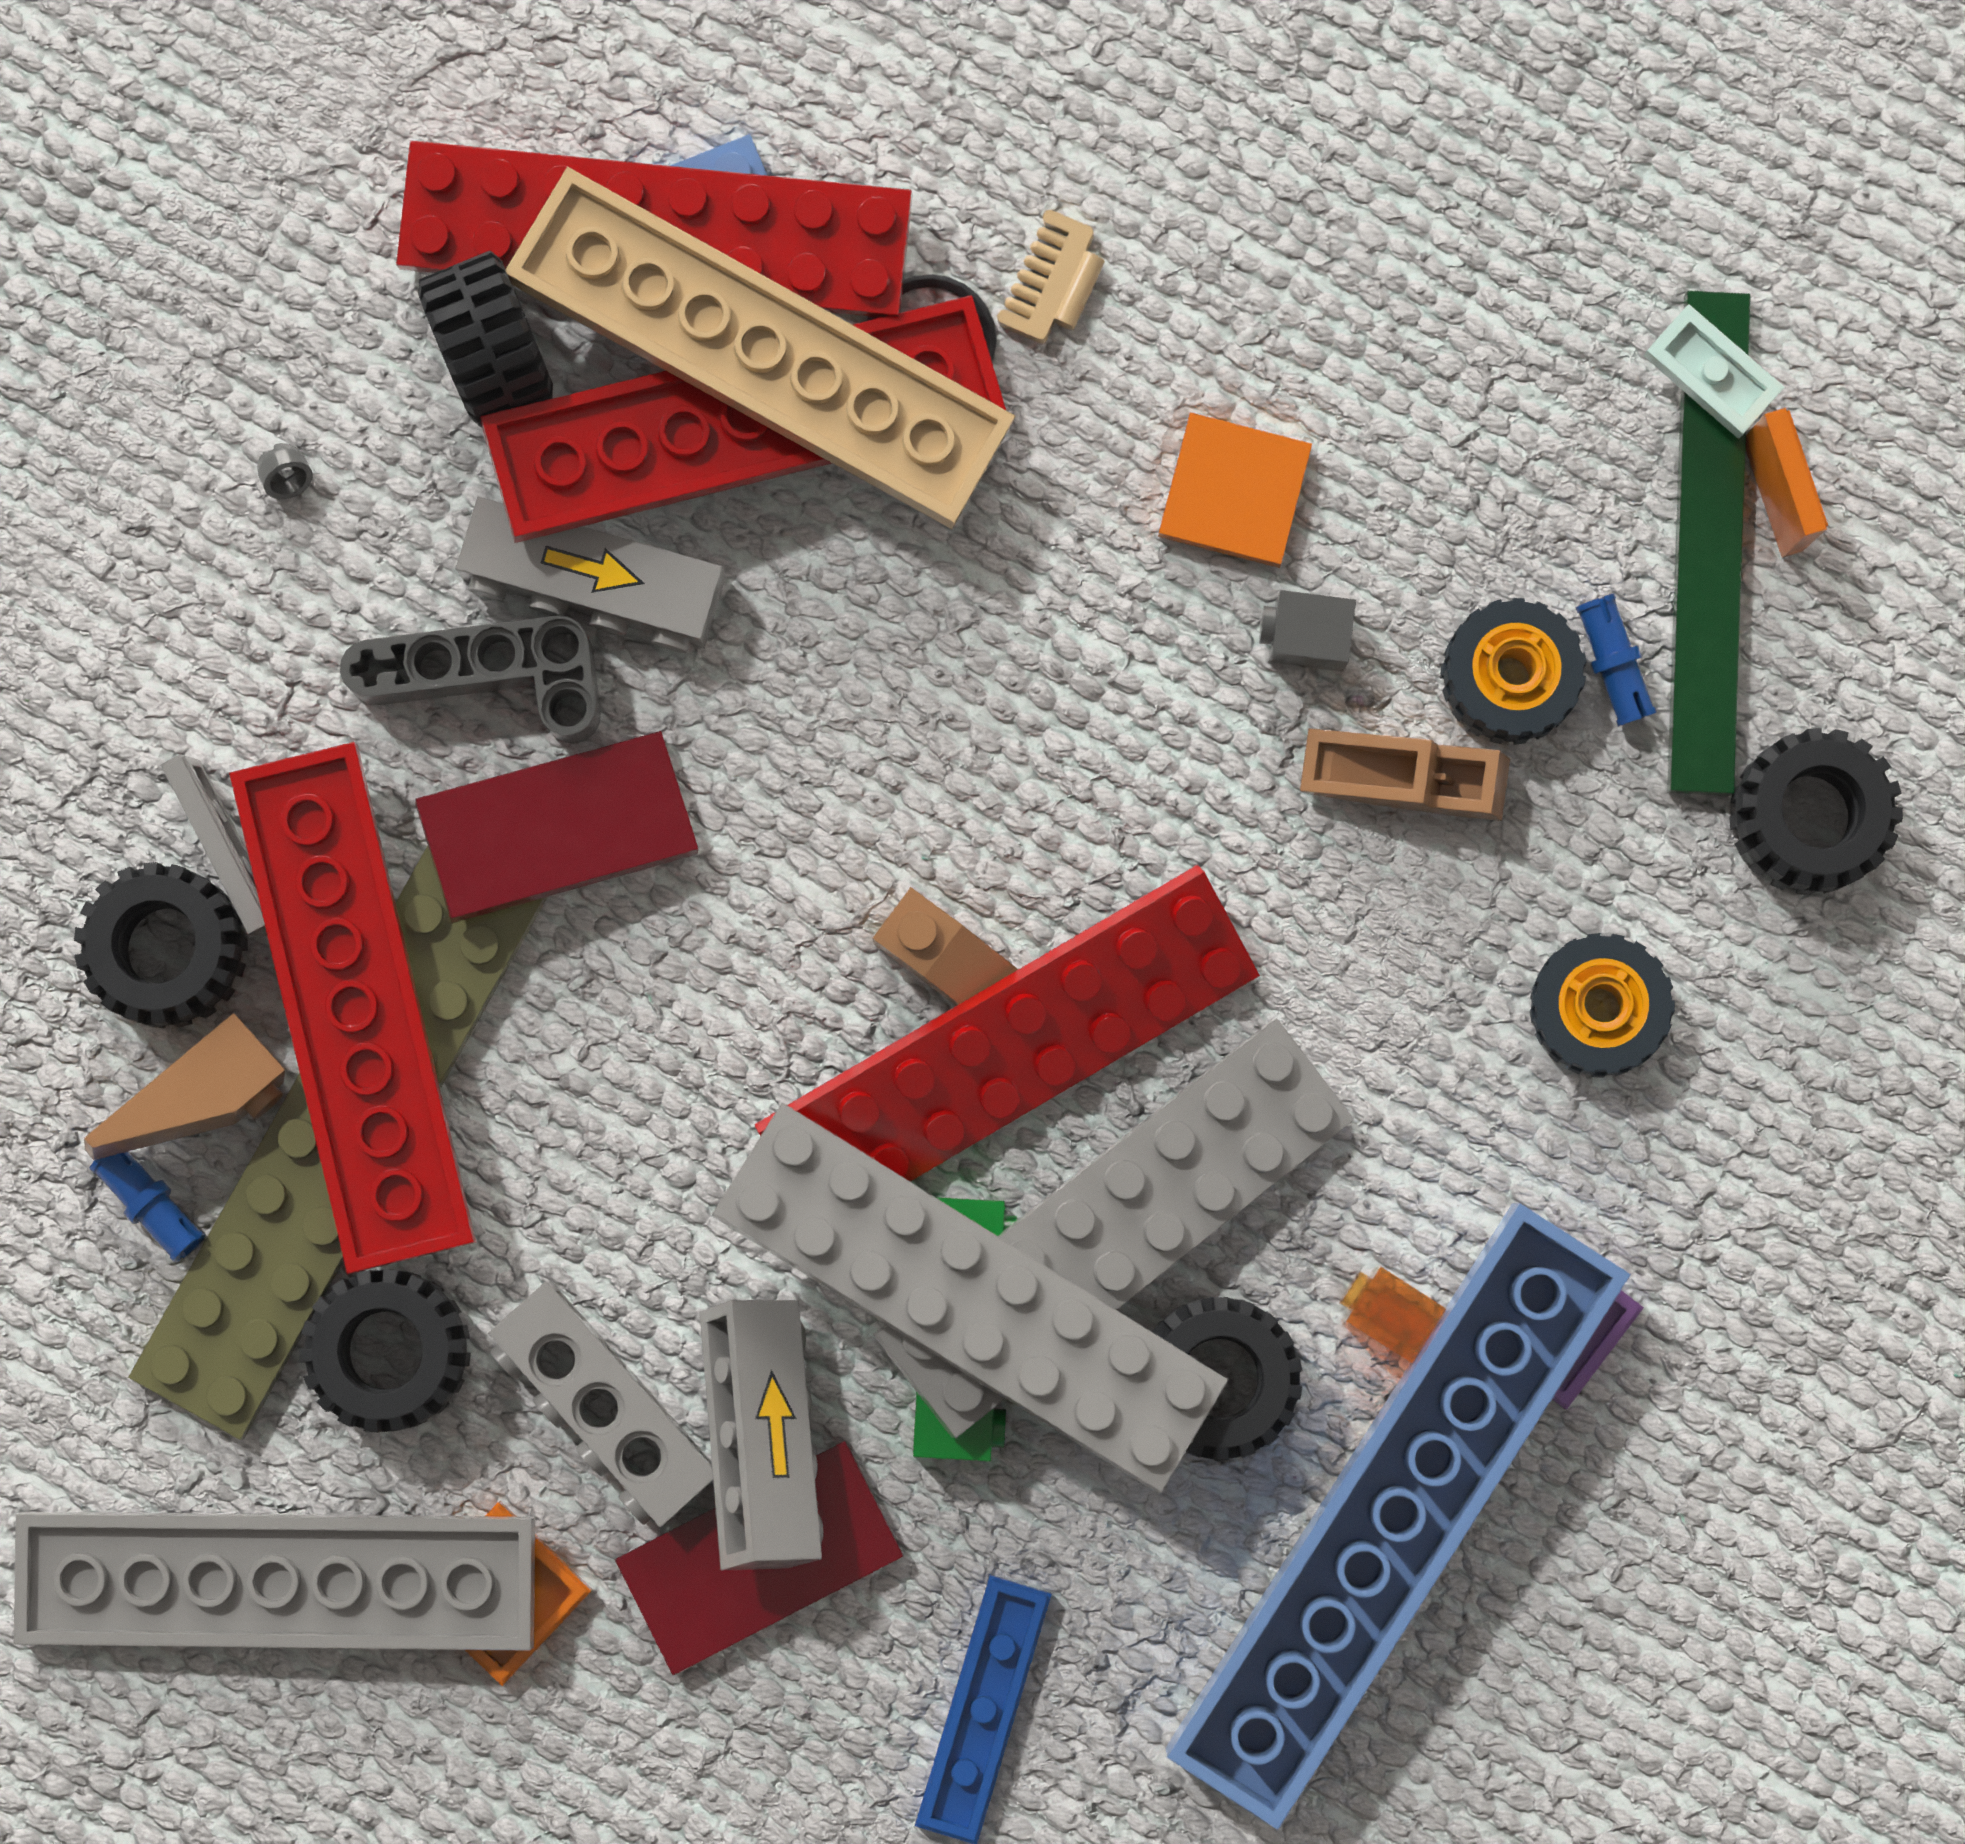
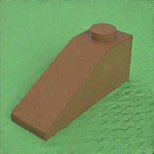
M912 887L909 888L872 938L877 948L956 1006L1018 970L961 923Z
M233 1013L84 1137L85 1151L93 1160L234 1125L248 1113L255 1120L271 1109L283 1096V1093L278 1088L284 1083L285 1069Z

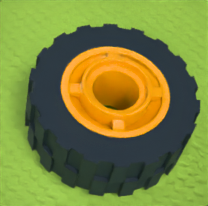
M1512 598L1511 601L1502 602L1501 599L1490 602L1485 609L1480 611L1478 608L1471 613L1466 621L1460 624L1448 643L1443 655L1445 660L1441 666L1440 679H1444L1445 686L1442 692L1445 701H1449L1453 708L1452 714L1457 721H1463L1469 727L1468 731L1477 737L1483 735L1490 738L1489 742L1502 744L1505 741L1513 742V745L1525 744L1529 739L1535 737L1538 740L1548 735L1553 728L1558 727L1577 704L1578 696L1583 690L1586 676H1583V668L1587 665L1585 652H1581L1579 646L1581 639L1576 630L1572 631L1566 624L1568 620L1560 613L1556 615L1547 609L1548 605L1538 601L1535 604L1525 602V598ZM1506 658L1520 661L1527 669L1528 682L1522 685H1513L1506 682L1499 674L1498 661Z
M1600 933L1588 934L1587 937L1579 940L1575 938L1566 943L1557 952L1555 951L1537 975L1530 996L1531 1023H1534L1536 1029L1535 1036L1540 1045L1543 1044L1550 1052L1548 1055L1556 1063L1560 1061L1568 1066L1569 1071L1577 1074L1586 1073L1590 1074L1591 1077L1598 1078L1627 1073L1629 1070L1637 1066L1639 1067L1661 1047L1660 1045L1663 1040L1668 1036L1672 1026L1670 1024L1671 1018L1675 1013V1000H1672L1671 990L1673 989L1670 976L1666 978L1662 970L1664 965L1657 956L1653 958L1645 951L1647 947L1637 941L1632 943L1625 940V936L1622 935L1600 936ZM1596 989H1604L1611 992L1619 1004V1012L1616 1019L1610 1022H1598L1592 1019L1585 1009L1586 994Z

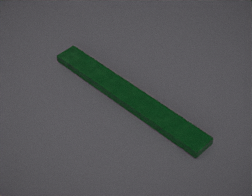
M1687 291L1684 295V308L1688 304L1691 305L1749 356L1751 294ZM1682 389L1680 401L1667 793L1731 796L1734 794L1746 431L1738 439Z

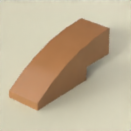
M1309 728L1300 791L1307 794L1378 806L1502 821L1510 758L1500 750L1439 745L1433 740Z

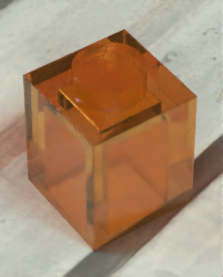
M1381 1266L1375 1267L1370 1276L1359 1271L1339 1302L1348 1308L1341 1322L1405 1363H1413L1447 1309Z

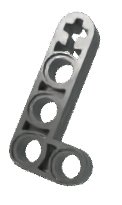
M549 616L367 639L354 643L345 651L340 663V674L343 683L359 700L369 705H386L535 686L541 720L556 739L564 743L575 744L585 741L596 732L600 724L601 709L593 647L582 626L567 616ZM570 634L576 637L579 641V647L573 659L563 664L553 663L547 659L546 647L555 636ZM507 642L513 645L515 648V658L507 669L495 672L484 667L483 656L492 644ZM435 650L449 652L452 657V664L446 675L436 680L422 677L420 672L421 662L429 652ZM404 654L403 664L410 682L405 684V680L397 671L378 674L376 679L377 685L370 687L362 677H359V673L368 671L369 660L376 659L384 669L403 668L399 655ZM577 696L586 702V714L578 724L570 727L555 723L553 714L557 703L565 697Z

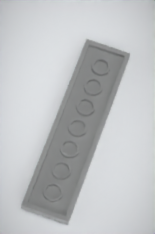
M1276 1018L1260 1028L1014 1222L998 1237L1117 1310L1355 1119ZM886 1324L873 1334L952 1438H957L1005 1399Z
M781 1103L712 1213V1217L1157 1494L1161 1493L1228 1381L1222 1375L784 1103Z
M20 1512L16 1514L15 1645L531 1650L534 1648L535 1517Z

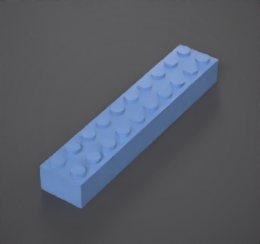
M1521 1203L1511 1204L1165 1747L1168 1759L1277 1830L1280 1828L1631 1275L1630 1273Z

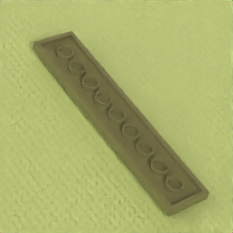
M427 846L395 903L441 1089L548 897L451 924ZM300 1073L128 1376L131 1380L239 1440L245 1439L301 1339L305 1321H311L316 1311L312 1307L320 1296H325L344 1262Z

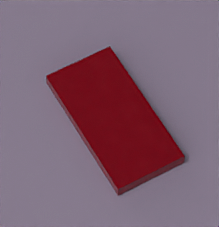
M661 731L415 799L417 812L451 924L698 854L699 849Z
M846 1440L816 1455L818 1465L815 1478L817 1511L823 1523L822 1559L791 1568L721 1570L716 1507L614 1559L672 1676L904 1556Z

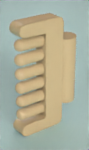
M1053 210L1044 212L1043 222L1047 228H1039L1036 234L1039 239L1062 248L1061 251L1038 241L1031 243L1030 250L1034 254L1055 262V264L1053 265L1032 255L1024 258V265L1049 276L1048 279L1025 269L1017 273L1019 281L1042 290V293L1019 283H1015L1011 287L1013 295L1036 304V306L1033 307L1009 297L1004 302L1008 310H1001L997 314L998 324L1001 327L1040 344L1047 341L1055 323L1069 330L1075 329L1105 263L1101 257L1088 252L1094 239L1093 228Z

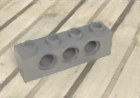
M545 1281L488 1332L491 1338L498 1344L490 1351L494 1359L514 1380L518 1379L522 1374L530 1380L540 1392L533 1399L535 1405L555 1427L559 1428L565 1422L569 1424L583 1440L576 1447L577 1452L600 1477L608 1470L626 1489L618 1496L619 1499L641 1524L645 1525L650 1519H653L659 1527H662L713 1481L712 1461L552 1281ZM556 1340L568 1344L575 1355V1364L572 1371L561 1379L548 1375L541 1363L543 1350L549 1343ZM595 1389L607 1390L616 1398L618 1413L614 1421L608 1426L602 1427L592 1424L584 1413L585 1399ZM638 1437L653 1440L660 1449L661 1462L652 1474H639L632 1470L627 1462L626 1453L628 1446Z

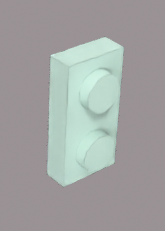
M1689 304L1643 355L1738 439L1784 389L1781 383Z

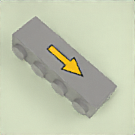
M477 496L455 568L463 580L470 581L468 591L477 595L504 601L508 592L531 599L528 607L545 615L566 616L567 610L592 616L589 623L590 626L615 635L626 636L628 627L652 634L650 643L679 653H687L689 645L705 649L726 578L723 567L720 565L584 526L514 543L504 504Z
M730 1300L700 1311L721 1570L791 1568L822 1559L823 1523L817 1511L815 1478L818 1465L811 1443L809 1414L812 1398L810 1390L806 1385L803 1354L806 1344V1332L800 1320L799 1300Z

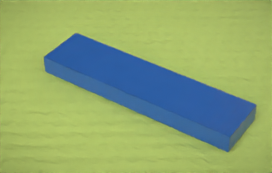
M992 1574L989 1575L916 1818V1827L971 1844L978 1843L1052 1595L1051 1592Z

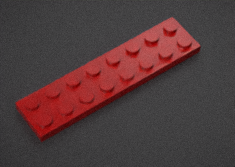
M410 140L396 265L400 270L436 273L490 250L502 260L506 269L564 171L569 167L830 313L879 318L889 315L899 316L913 198L912 190Z
M972 295L901 312L899 316L889 315L852 324L1006 410ZM668 371L481 416L482 429L514 543L833 464Z
M350 742L229 772L347 1274L477 1243L358 745L355 742Z
M1197 864L787 1106L911 1182L1259 977L1260 974L1207 875ZM776 1112L754 1124L760 1137Z

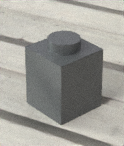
M1280 590L1275 607H1263L1259 644L1270 645L1268 662L1343 672L1349 663L1356 600Z

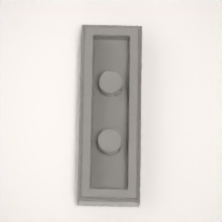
M179 754L161 764V767L245 930L249 935L265 937L267 932L248 852L201 761Z

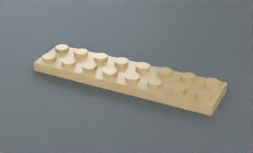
M569 167L564 171L506 268L509 280L516 288L950 529H953L1015 418V415Z

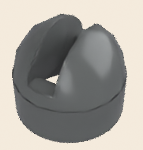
M278 443L273 446V450L261 454L257 470L258 477L267 495L274 499L283 500L293 498L304 492L310 485L313 474L305 456L298 448L290 444ZM290 467L291 470L283 475L281 470Z

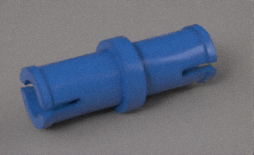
M1612 593L1575 608L1580 615L1596 659L1590 662L1594 675L1601 673L1617 718L1616 723L1618 726L1655 714L1657 711L1653 707L1637 659L1642 658L1639 646H1631L1615 601L1616 596Z
M129 1152L108 1156L92 1162L89 1167L90 1170L126 1207L124 1211L126 1218L132 1224L140 1222L169 1254L170 1259L174 1263L179 1262L182 1258H186L204 1241L205 1233L199 1230L169 1197L171 1188L163 1180L155 1182Z

